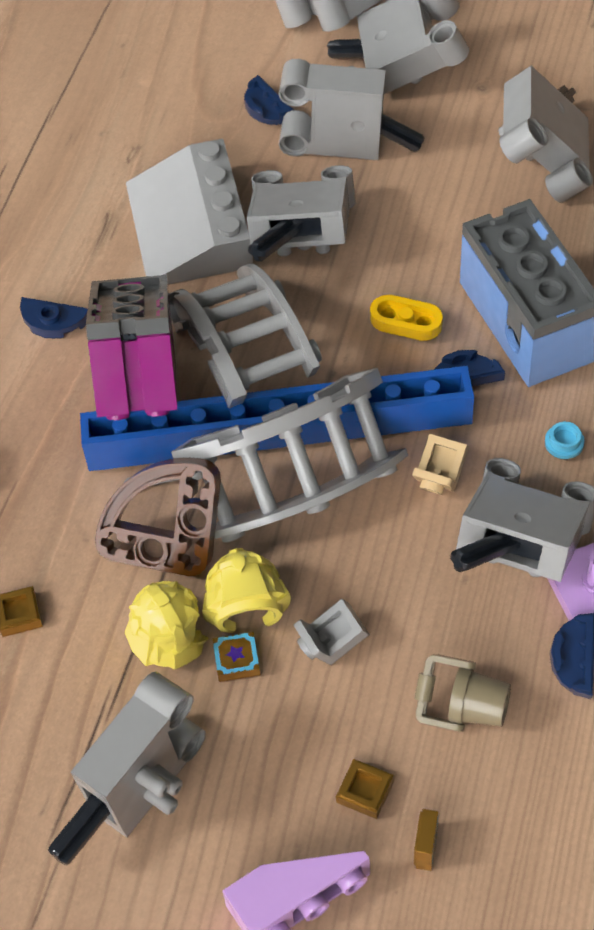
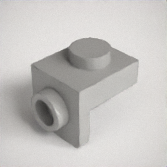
M343 599L339 600L311 624L301 619L294 624V627L301 636L297 642L302 651L310 659L317 658L329 665H332L370 635L351 605Z

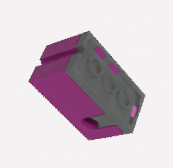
M167 275L92 281L86 318V332L97 417L106 416L109 420H122L130 416V411L145 410L148 416L158 417L170 413V410H177L176 359Z

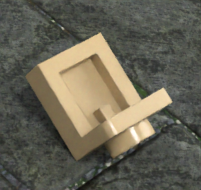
M429 434L419 467L414 468L412 474L417 481L421 482L419 488L442 495L444 489L454 492L469 448L468 445Z

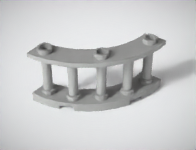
M255 264L241 266L236 273L239 279L196 294L195 292L189 293L185 289H179L169 293L171 320L176 333L187 329L189 336L199 350L206 348L209 350L212 359L208 360V365L228 408L244 402L247 396L246 390L249 389L250 384L302 365L307 378L316 374L320 367L319 362L322 360L317 343L314 339L308 341L297 317L288 304L280 281L276 280L273 282L267 273ZM244 293L246 295L242 298L209 309V307L212 305L218 304L220 302L226 301L228 299L234 298ZM262 306L267 307L273 315L229 333L224 331L217 333L215 329L216 323ZM281 329L285 332L294 351L244 370L242 367L235 368L229 356V353L232 352L231 348Z
M378 368L343 376L331 385L314 393L315 401L299 408L297 403H292L262 416V423L242 429L241 431L239 426L235 425L194 437L171 451L173 458H200L213 463L217 461L216 456L235 451L236 456L242 457L260 509L234 516L221 482L217 512L219 521L216 523L215 539L221 538L222 542L234 541L244 536V531L282 520L303 511H307V514L323 511L330 506V500L374 478L384 477L397 471L396 464L408 456L407 450L404 448L387 452L369 402V398L372 397L370 391L383 383ZM348 403L350 405L353 404L372 455L358 466L340 415L343 413L341 407ZM317 418L325 422L343 475L320 486L300 433L303 431L301 425ZM279 435L280 439L285 440L304 491L302 494L278 503L275 502L256 451L259 448L258 442ZM203 479L206 485L209 481Z

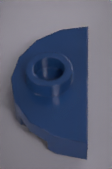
M259 75L248 82V88L244 94V103L247 112L255 120L270 125L282 124L283 117L287 112L294 111L291 106L285 104L280 99L279 95Z
M22 297L20 303V311L24 323L33 334L43 338L60 339L64 337V333L71 332L78 327L82 329L86 326L88 308Z
M458 350L447 354L434 369L468 366L472 387L505 380V371L496 359L492 361L485 356L477 355L478 351Z
M594 613L579 614L563 624L553 638L549 653L551 668L559 683L572 694L587 699L593 697Z

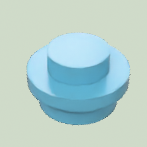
M563 421L556 423L547 431L545 447L556 458L571 459L582 452L585 440L577 425Z

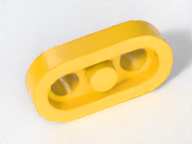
M382 295L377 297L370 306L371 324L381 332L427 341L436 338L442 331V312L431 303L395 295Z

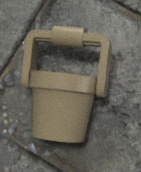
M433 654L425 662L424 673H419L414 698L418 700L416 718L423 724L460 732L464 730L463 723L502 727L508 709L511 684L474 672L475 662ZM436 662L460 667L452 689L449 720L426 715L428 703L432 700L436 676L434 671Z

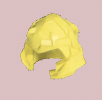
M236 548L229 550V553L221 557L213 568L209 570L205 583V591L207 590L204 595L202 615L207 622L216 626L221 632L233 633L236 631V622L229 620V617L246 611L268 610L262 619L266 626H271L280 620L283 612L289 607L291 596L282 579H279L280 576L277 569L268 559L255 552Z
M162 581L148 584L136 595L133 603L129 606L131 611L125 635L131 650L145 666L155 664L162 667H170L174 670L199 657L204 643L208 640V637L202 635L200 630H196V622L200 616L198 614L197 598L190 589L180 585L177 581Z

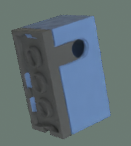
M531 199L503 208V215L493 218L491 214H487L463 223L460 284L527 387L593 363L594 288Z

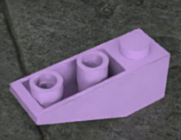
M365 851L261 865L222 890L226 907L242 930H290L291 927L303 919L312 921L322 915L328 909L329 902L342 893L347 896L358 891L367 882V876L370 875V861Z

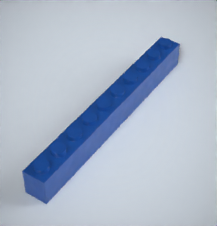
M468 366L381 376L383 383L370 391L372 397L369 398V402L381 435L470 425L473 423L474 393ZM334 382L248 392L244 402L232 408H228L223 396L177 401V410H170V413L158 417L148 416L145 410L130 411V416L122 420H109L106 416L97 417L96 411L80 413L81 443L88 470L97 471L154 464L173 459L171 451L191 438L238 425L241 431L242 429L262 423V416L292 403H297L299 408L315 401L313 394ZM348 403L342 406L343 413L340 415L347 438H364L365 436L354 405ZM319 418L301 425L303 431L300 433L304 445L332 442L325 422L320 421ZM279 435L258 442L259 448L256 451L287 447L284 439H280ZM231 451L222 455L235 454V451Z

